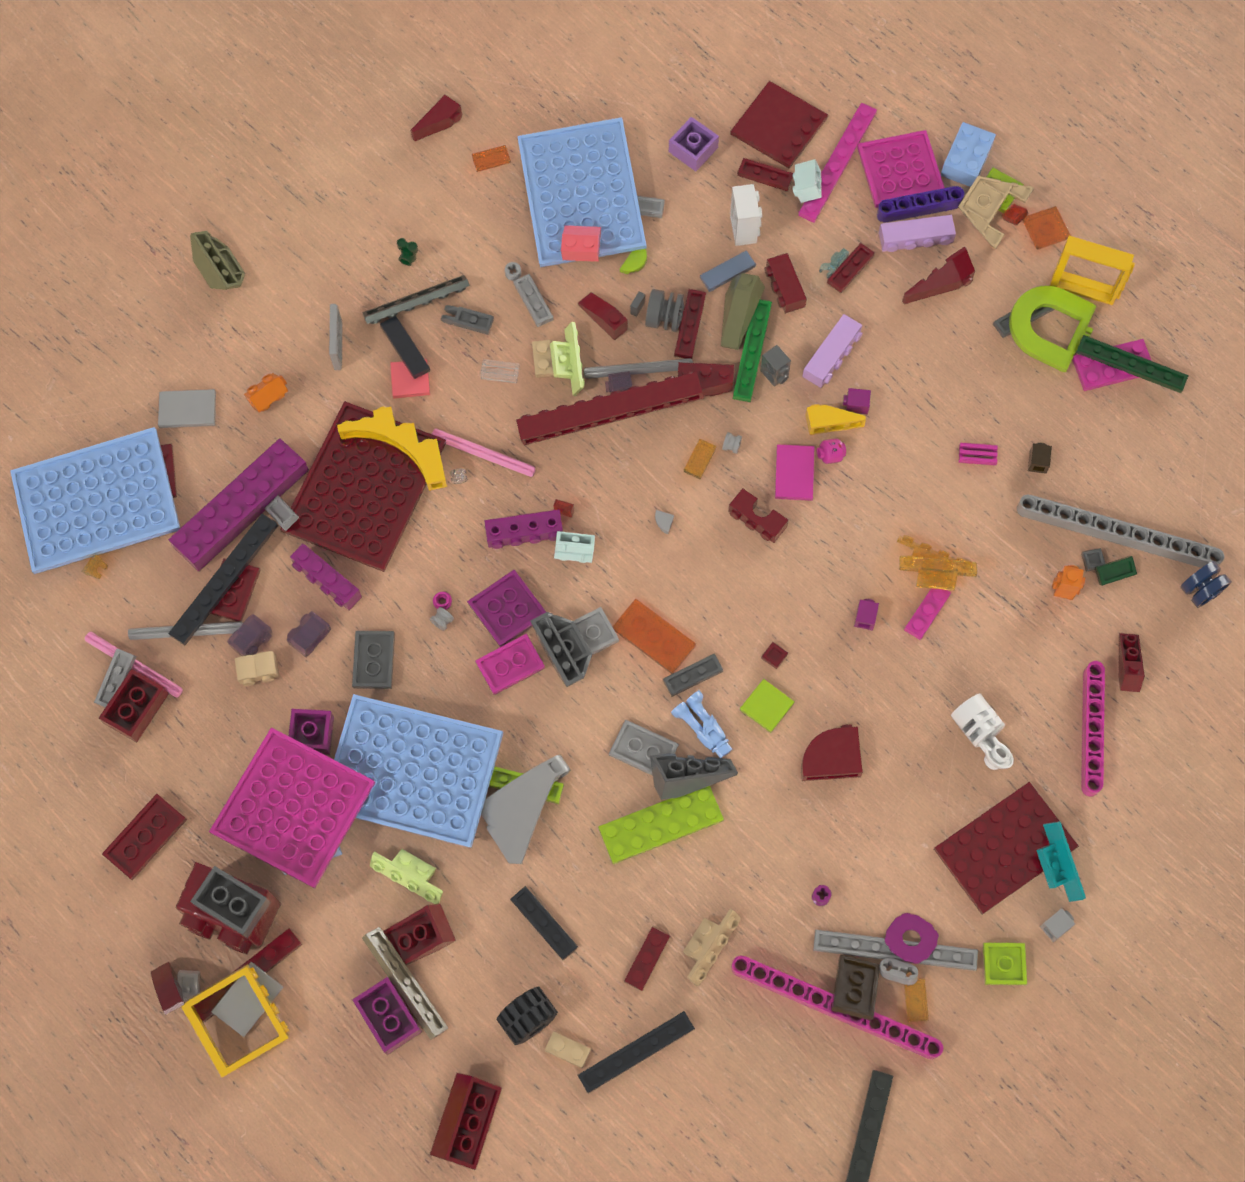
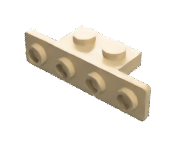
M729 909L720 925L704 918L684 949L683 953L686 956L697 961L687 977L694 985L700 986L701 982L704 981L709 969L716 962L719 953L726 946L729 937L738 927L741 918L734 910Z

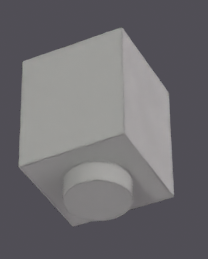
M1061 908L1045 921L1040 928L1054 942L1075 925L1073 922L1074 918L1068 911H1064Z

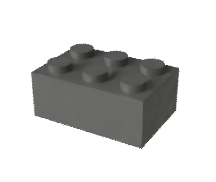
M216 866L212 868L190 901L202 911L246 938L249 937L271 903L266 897Z

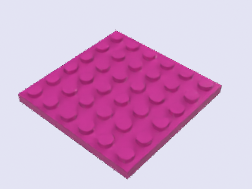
M270 728L209 833L315 889L376 782L299 741Z

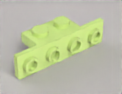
M571 322L564 329L566 342L552 341L550 343L554 377L571 379L572 394L576 396L584 388L585 382L582 378V362H580L579 355L580 346L577 340L578 330L576 329L575 322Z
M403 849L400 850L392 861L376 852L372 854L370 867L376 872L382 873L392 881L401 884L427 901L439 904L443 891L428 883L435 873V867Z

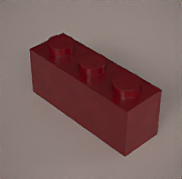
M788 253L767 259L764 269L766 276L770 277L772 281L771 288L773 292H776L778 295L777 302L779 307L783 308L785 314L805 308L807 298Z

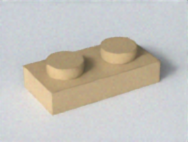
M550 340L533 341L536 378L554 376Z
M554 1031L545 1049V1052L582 1069L591 1051V1048Z

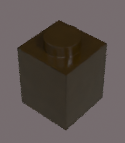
M1033 443L1029 452L1028 471L1047 474L1050 468L1052 446L1045 443Z

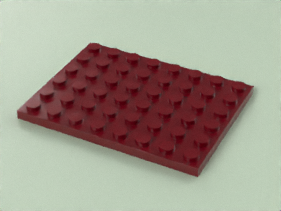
M344 401L291 506V509L299 518L286 531L282 527L280 530L283 533L385 572L424 491L426 481L414 461L395 446L371 438L355 437L341 439L337 425L345 421L353 422L364 417H374L372 411ZM395 420L396 426H400V424H402L401 422ZM415 428L419 443L425 439H437L441 455L446 445V439Z

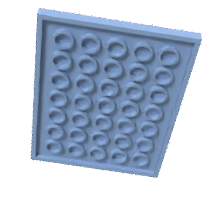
M622 117L517 136L540 267L574 262L562 259L561 244L565 226L601 227L599 257L647 248Z
M155 427L10 470L30 566L34 574L176 532L180 529L159 437Z
M353 694L334 760L376 782L356 816L357 819L472 848L504 732Z

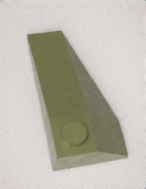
M741 273L732 279L725 294L721 336L722 347L734 350L739 349L765 289L759 276Z

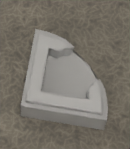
M656 510L655 520L662 532L669 534L674 515Z

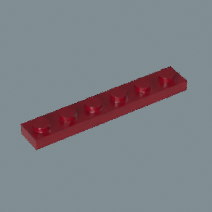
M288 928L235 971L252 962L267 973L298 949L302 943L292 930ZM234 982L193 1005L203 1023L214 1015L211 1011Z

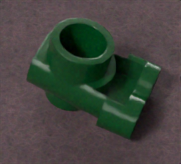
M399 238L397 240V247L401 254L398 260L404 265L411 266L417 258V243H408L404 238Z

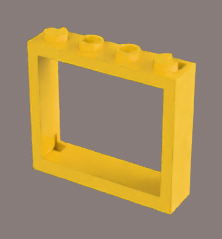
M1069 235L1054 270L1050 286L1059 287L1070 293L1113 306L1116 298H1120L1126 282H1128L1130 274H1132L1135 263L1132 262L1134 255ZM1070 255L1121 271L1114 285L1111 286L1065 272L1064 269Z
M248 964L184 1001V1005L181 1006L222 1078L289 1037L287 1032L290 1030L284 1020L280 1021L277 1016L280 1013L274 1002L272 1004L267 998L269 993L264 984L260 986L257 978H259L257 971H255L254 967L250 968ZM245 975L279 1035L232 1064L227 1065L193 1005Z

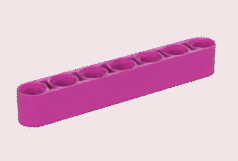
M1099 661L1090 662L1083 672L1081 789L1089 797L1097 795L1104 784L1105 668ZM1090 669H1095L1098 675H1093ZM1090 687L1095 688L1098 694H1093L1090 691ZM1089 706H1094L1097 709V713L1091 712ZM1089 725H1094L1097 728V732L1091 731ZM1089 744H1094L1097 747V751H1092L1089 748ZM1088 763L1095 764L1097 770H1091ZM1088 782H1093L1096 785V790L1091 789L1088 786Z

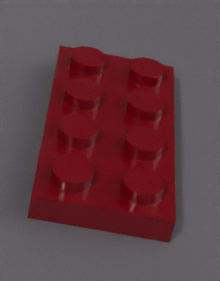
M156 793L106 848L102 855L128 878L133 880L187 819Z

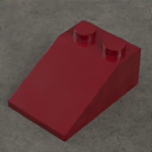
M441 904L427 905L383 931L405 965L435 953L456 941Z

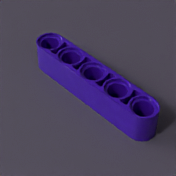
M952 186L885 199L879 203L877 219L880 222L887 223L958 209L964 197V190L959 186Z

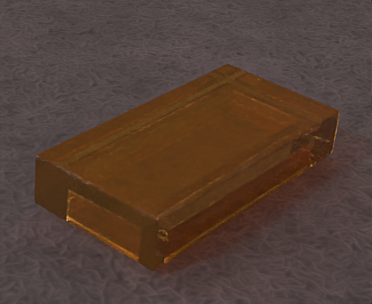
M506 145L472 154L477 172L511 163Z

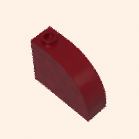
M851 724L842 725L841 728L829 729L817 735L809 743L802 759V781L861 777L863 769L858 726L853 727Z

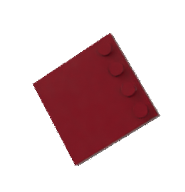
M768 81L732 128L730 135L790 169L827 120L828 114L773 82Z

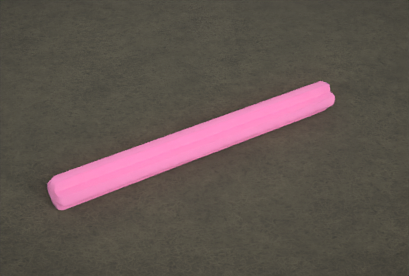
M434 429L432 435L446 439L447 445L530 477L535 473L534 466L439 429Z
M89 632L85 636L86 642L113 658L116 649H118L117 647L93 632ZM135 659L132 666L133 670L160 684L174 697L178 698L183 692L181 687Z

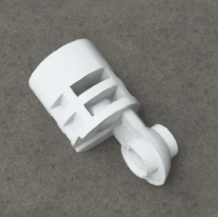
M980 693L965 701L951 714L953 720L974 747H980L986 755L984 762L990 769H1007L1013 765L1014 760L1010 750L995 737L1005 727V724Z

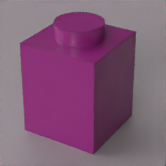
M848 388L847 395L843 396V406H846V411L868 415L871 390Z
M860 599L854 627L873 631L879 603H875L872 599Z

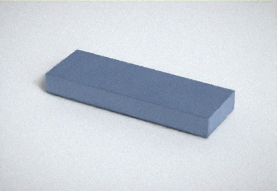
M744 251L701 274L700 279L710 292L731 281L741 273H746L755 268L756 264L749 253Z

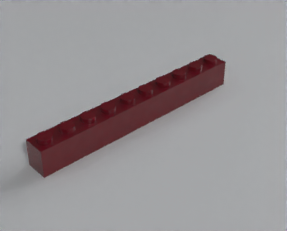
M690 371L676 378L675 376L665 378L664 381H651L641 387L632 386L626 391H614L607 396L598 395L593 397L592 400H579L569 406L560 405L554 410H542L535 415L526 414L521 416L520 419H516L521 442L525 446L704 399L698 373Z

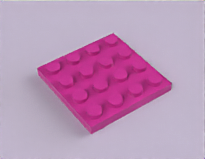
M926 130L858 143V153L875 208H878L879 203L885 199L944 188Z

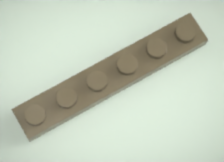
M378 927L362 937L363 941L430 1040L448 1029L447 1025L381 928Z

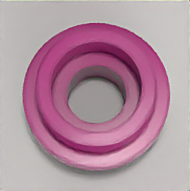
M438 592L433 597V605L436 609L441 607L447 610L452 605V598L447 592ZM445 599L446 603L440 604L439 601Z

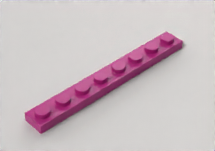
M863 103L859 105L821 172V198L804 202L798 216L815 223L853 156L858 143L862 140L875 117L877 109Z

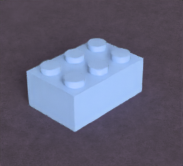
M962 122L943 165L941 176L971 187L982 171L996 134Z

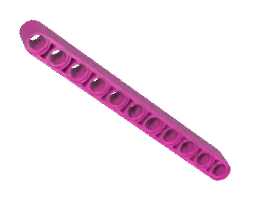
M737 956L732 961L731 970L734 975L931 1060L936 1059L943 1052L941 1041L874 1012L873 1019L878 1020L880 1026L878 1029H873L869 1024L870 1020L860 1018V1020L855 1021L848 1014L832 1011L831 1003H833L834 996L832 993L746 956ZM742 961L746 964V969L739 971L736 969L735 964ZM758 969L764 971L765 978L757 979L754 976V972ZM775 978L783 979L784 986L776 987L773 984V980ZM800 986L803 989V994L800 996L795 995L792 988ZM819 994L822 997V1003L815 1004L811 999L812 995ZM890 1027H895L898 1029V1037L894 1038L890 1036ZM910 1035L917 1037V1046H912L908 1042ZM929 1044L936 1045L938 1049L937 1054H931L928 1051Z

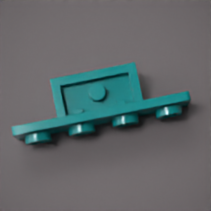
M1061 822L1044 824L1049 845L1036 851L1049 889L1064 885L1069 902L1086 899Z

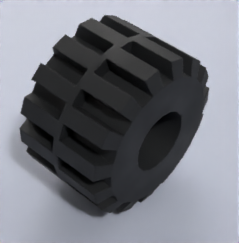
M535 987L510 1002L500 1012L496 1020L513 1044L519 1045L531 1039L549 1025L556 1017L558 1011L542 989Z

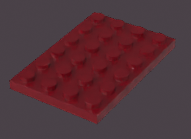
M1029 781L934 847V851L983 915L1044 872L1036 851L1049 845L1043 825L1058 822L1059 819ZM1061 823L1068 846L1072 852L1079 845Z

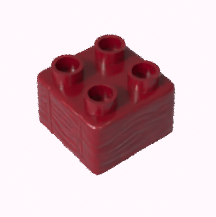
M195 862L185 883V888L182 890L176 904V909L183 914L179 924L188 928L189 932L211 940L214 931L219 932L217 940L225 943L226 947L248 955L252 945L261 947L281 903L270 891L234 877L271 902L249 937L246 938L190 902L212 870L211 867Z

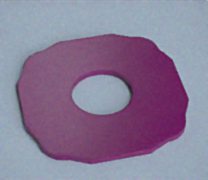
M903 913L901 916L896 917L886 930L884 941L890 951L904 961L919 964L928 959L934 951L939 935L930 923L918 915ZM908 930L917 932L920 935V943L916 946L907 945L903 941V934Z

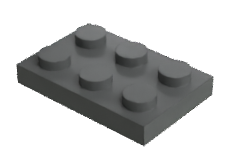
M355 631L353 689H392L394 631Z

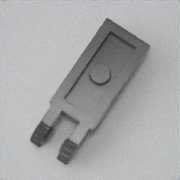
M445 306L444 310L447 313L456 316L442 315L440 319L442 322L489 335L494 316L463 307Z

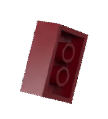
M131 669L99 716V719L106 726L137 743L169 693L160 684Z

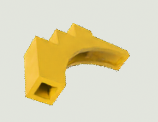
M383 406L373 410L374 417L372 418L364 417L358 421H345L337 425L341 439L355 437L371 438L386 442L400 449L419 467L429 491L447 487L437 439H425L419 443L414 423H402L400 426H396L391 407Z

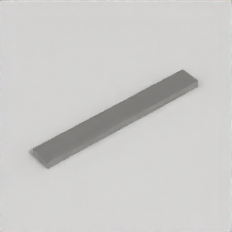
M815 930L813 951L883 960L892 958L906 962L890 951L889 947L885 944V938ZM904 941L909 946H916L920 943ZM937 945L929 958L919 964L976 971L978 950Z

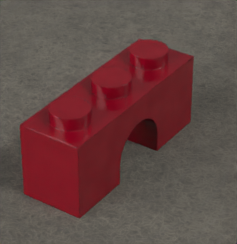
M742 488L729 504L728 512L734 519H740L744 522L748 529L760 533L764 540L775 543L787 528L789 519L774 509L765 517L757 516L753 510L757 506L758 498Z

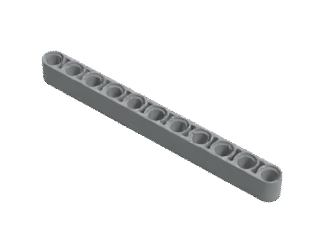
M1024 495L1017 506V512L1022 517L1200 568L1212 562L1210 556L1217 560L1218 566L1224 560V553L1219 548L1037 496ZM1023 504H1029L1031 508H1026ZM1041 509H1047L1049 513L1046 514ZM1060 514L1066 515L1068 519L1062 518ZM1079 519L1084 520L1086 524L1080 523ZM1097 525H1102L1105 529H1100ZM1116 530L1122 531L1123 535L1118 534ZM1134 535L1140 536L1142 540L1136 539ZM1153 540L1158 541L1160 546L1156 545ZM1172 546L1178 547L1179 551L1174 550ZM1191 551L1196 552L1198 556H1194Z

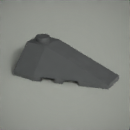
M673 753L651 755L650 758L654 787L661 800L678 798L738 775V771L731 759L707 757L703 760L694 759L693 755L683 758L676 757V754Z

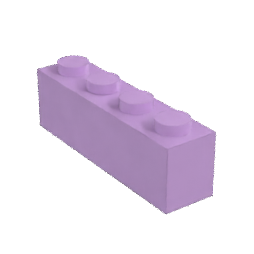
M952 215L880 224L879 229L882 252H894L899 249L911 250L915 247H931L938 244L948 245L954 242L956 235Z
M843 314L804 368L802 377L822 388L824 383L828 384L833 376L832 372L834 369L838 370L840 368L844 355L848 356L853 348L852 344L860 340L863 334L861 333L862 325Z

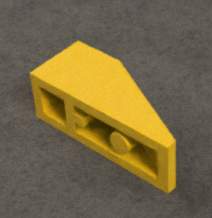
M811 405L807 407L805 414L809 435L861 428L865 426L866 416L828 405Z

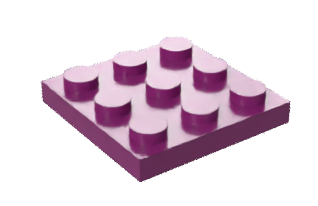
M515 569L467 601L470 608L499 647L506 645L532 627L530 621L546 613Z

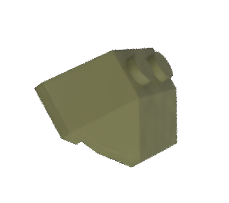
M207 231L191 233L193 262L209 287L222 290L241 287L245 272L229 247L217 238L210 236L211 234Z

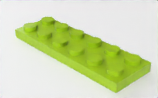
M708 786L687 795L670 798L598 826V829L614 865L723 822L724 818L711 787Z

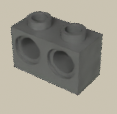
M776 345L762 355L760 371L775 387L779 383L783 384L789 378L791 360Z

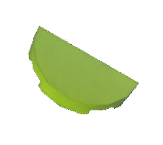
M646 249L632 251L621 266L620 272L629 274L636 271L639 272L644 268L647 262Z

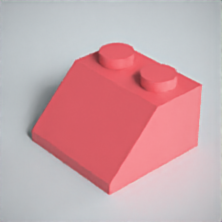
M565 226L562 233V259L568 261L599 262L601 227Z

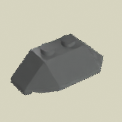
M549 612L531 620L530 622L544 651L565 686L569 687L584 679L592 653L575 622Z

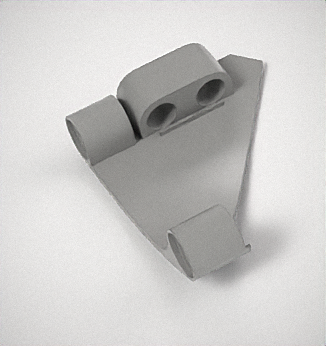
M556 755L532 768L485 799L481 815L488 825L486 826L487 830L510 864L523 863L535 826L554 781H558V779L563 778L571 771L561 755Z

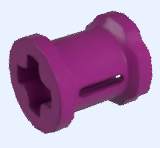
M819 885L812 894L813 903L817 906L827 905L832 895L831 890L826 885ZM820 892H823V895L826 896L823 900L820 899Z

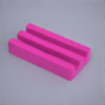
M960 443L959 463L996 466L998 445ZM963 455H974V456H979V457H981V456H987V457H992V459H988V458H975V457H963Z

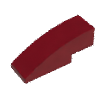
M170 962L152 970L153 985L164 1014L166 1015L183 1006L182 988L178 983L177 974Z

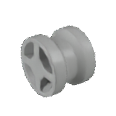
M727 432L722 450H732L733 453L737 454L742 436H733L732 433Z
M441 607L437 609L436 615L430 618V621L442 631H445L447 624L454 620V617Z

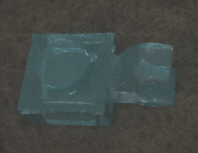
M845 248L840 252H835L830 259L831 263L822 264L819 272L821 273L825 269L829 272L826 277L829 278L845 261L849 252Z

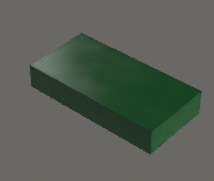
M1127 556L1095 567L1099 585L1101 586L1137 575L1133 556Z

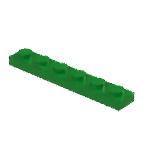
M759 300L749 323L733 393V399L751 403L772 306L771 301Z

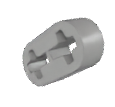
M886 958L880 963V974L885 979L905 985H913L918 980V969L912 964L892 958ZM888 966L892 967L890 971H886V968H888ZM908 972L912 973L910 977H906V974H908Z

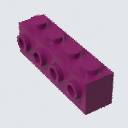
M560 509L484 520L488 548L500 549L506 545L519 546L527 542L535 544L541 542V540L548 539L556 541L557 531L563 532Z
M302 543L290 556L292 567L299 573L302 571L312 584L316 583L319 585V589L328 596L330 594L334 598L335 603L340 607L344 606L350 611L362 598L357 587L305 544Z

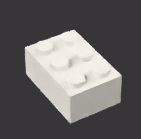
M754 184L732 187L730 218L735 246L757 243V236H760L762 208L758 207L759 192L755 191Z

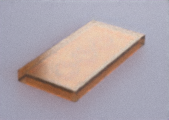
M637 599L631 603L612 626L616 633L671 674L678 669L696 647L695 642Z

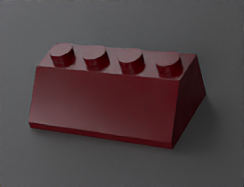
M456 1073L430 1155L476 1170L502 1088L470 1075Z

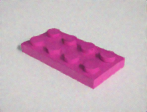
M1144 339L1114 346L1152 361ZM1080 354L1073 356L1072 359L1084 391L1139 378Z

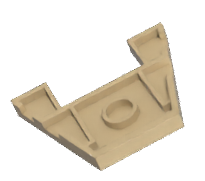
M977 176L960 203L959 209L989 244L996 249L1005 234L989 224L1008 195L1025 203L1034 188L1032 186H1022L1017 183H1007L997 179Z

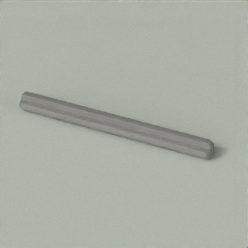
M689 358L584 368V377L588 379L678 371V362L693 363V360Z
M242 622L202 624L193 636L242 633L244 625ZM174 626L132 628L128 630V637L130 640L170 638L171 636L168 633Z

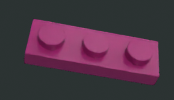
M934 583L904 631L921 640L951 595V592Z

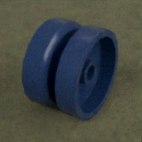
M1215 561L1203 566L1180 586L1187 595L1196 592L1191 601L1197 608L1215 599L1232 583L1226 574L1216 577L1221 568Z

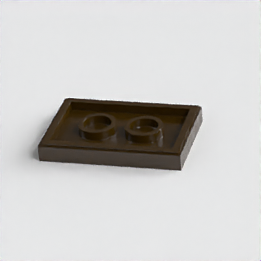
M840 954L832 1011L872 1021L880 964Z

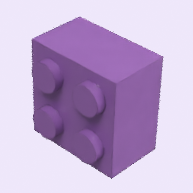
M690 117L669 140V153L694 171H697L717 150L719 136Z

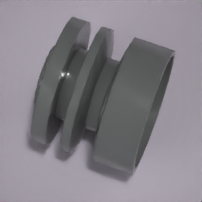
M652 289L648 302L645 326L658 329L660 322L663 321L664 330L668 331L669 325L672 323V332H677L684 312V295L678 294L677 300L674 301L675 293L671 292L669 299L665 300V291Z

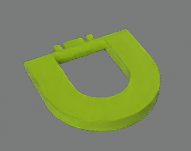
M1039 286L1032 288L1019 297L1011 310L1009 328L1016 345L1030 357L1061 372H1067L1083 335L1091 336L1093 329L1088 327V324L1094 314L1096 305L1059 287ZM1041 307H1050L1080 321L1067 350L1039 337L1034 332L1030 322L1032 312Z

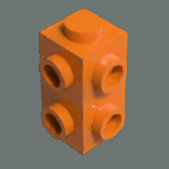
M270 373L265 375L257 385L250 386L243 395L253 409L260 413L269 409L270 404L274 401L281 400L289 390L285 386L287 382L281 375L278 376Z
M1074 565L1064 566L1062 571H1058L1052 583V589H1055L1053 596L1073 600L1076 594L1079 595L1081 588L1083 589L1085 584L1084 570Z

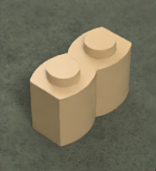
M273 651L235 658L237 680L243 686H252L255 682L261 680L263 682H272L274 678L279 677L276 655Z

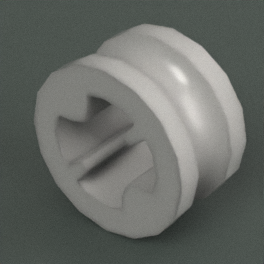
M510 262L505 266L506 278L511 281L520 278L521 267L518 263ZM516 269V273L510 274V270Z

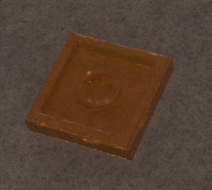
M1056 206L1025 216L1022 219L1037 250L1065 241L1070 235Z

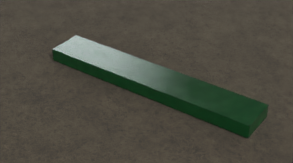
M1083 335L1076 351L1077 354L1178 393H1182L1189 376Z

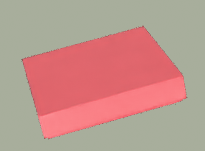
M403 361L390 363L393 399L430 395L428 373L414 379Z

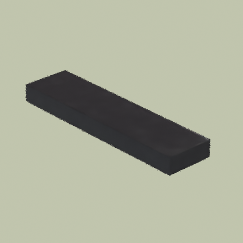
M396 316L380 323L381 329L414 379L430 372V367Z
M526 886L510 899L562 961L578 948L576 943Z

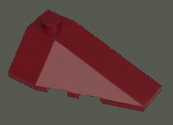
M965 246L945 260L947 263L943 267L933 269L927 280L921 279L906 291L902 300L903 304L954 291L962 286L966 287L971 284L975 269Z

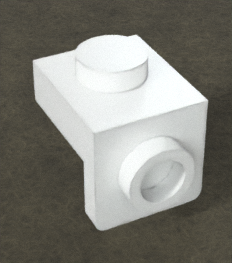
M179 970L178 983L182 988L184 1001L200 992V971Z

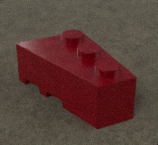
M678 362V377L690 371L698 373L704 397L732 391L734 365Z

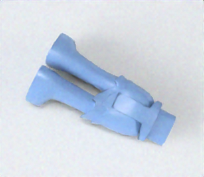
M698 690L686 700V703H680L671 713L675 718L683 719L694 730L699 741L706 748L712 750V753L716 752L721 759L732 751V748L728 744L729 740L726 739L724 731L717 723L713 714L710 716L702 705L704 696ZM688 706H689V707L698 715V717L703 721V723H704V724H703V727H702V726L700 725V723L695 719V717L691 714V712H690Z

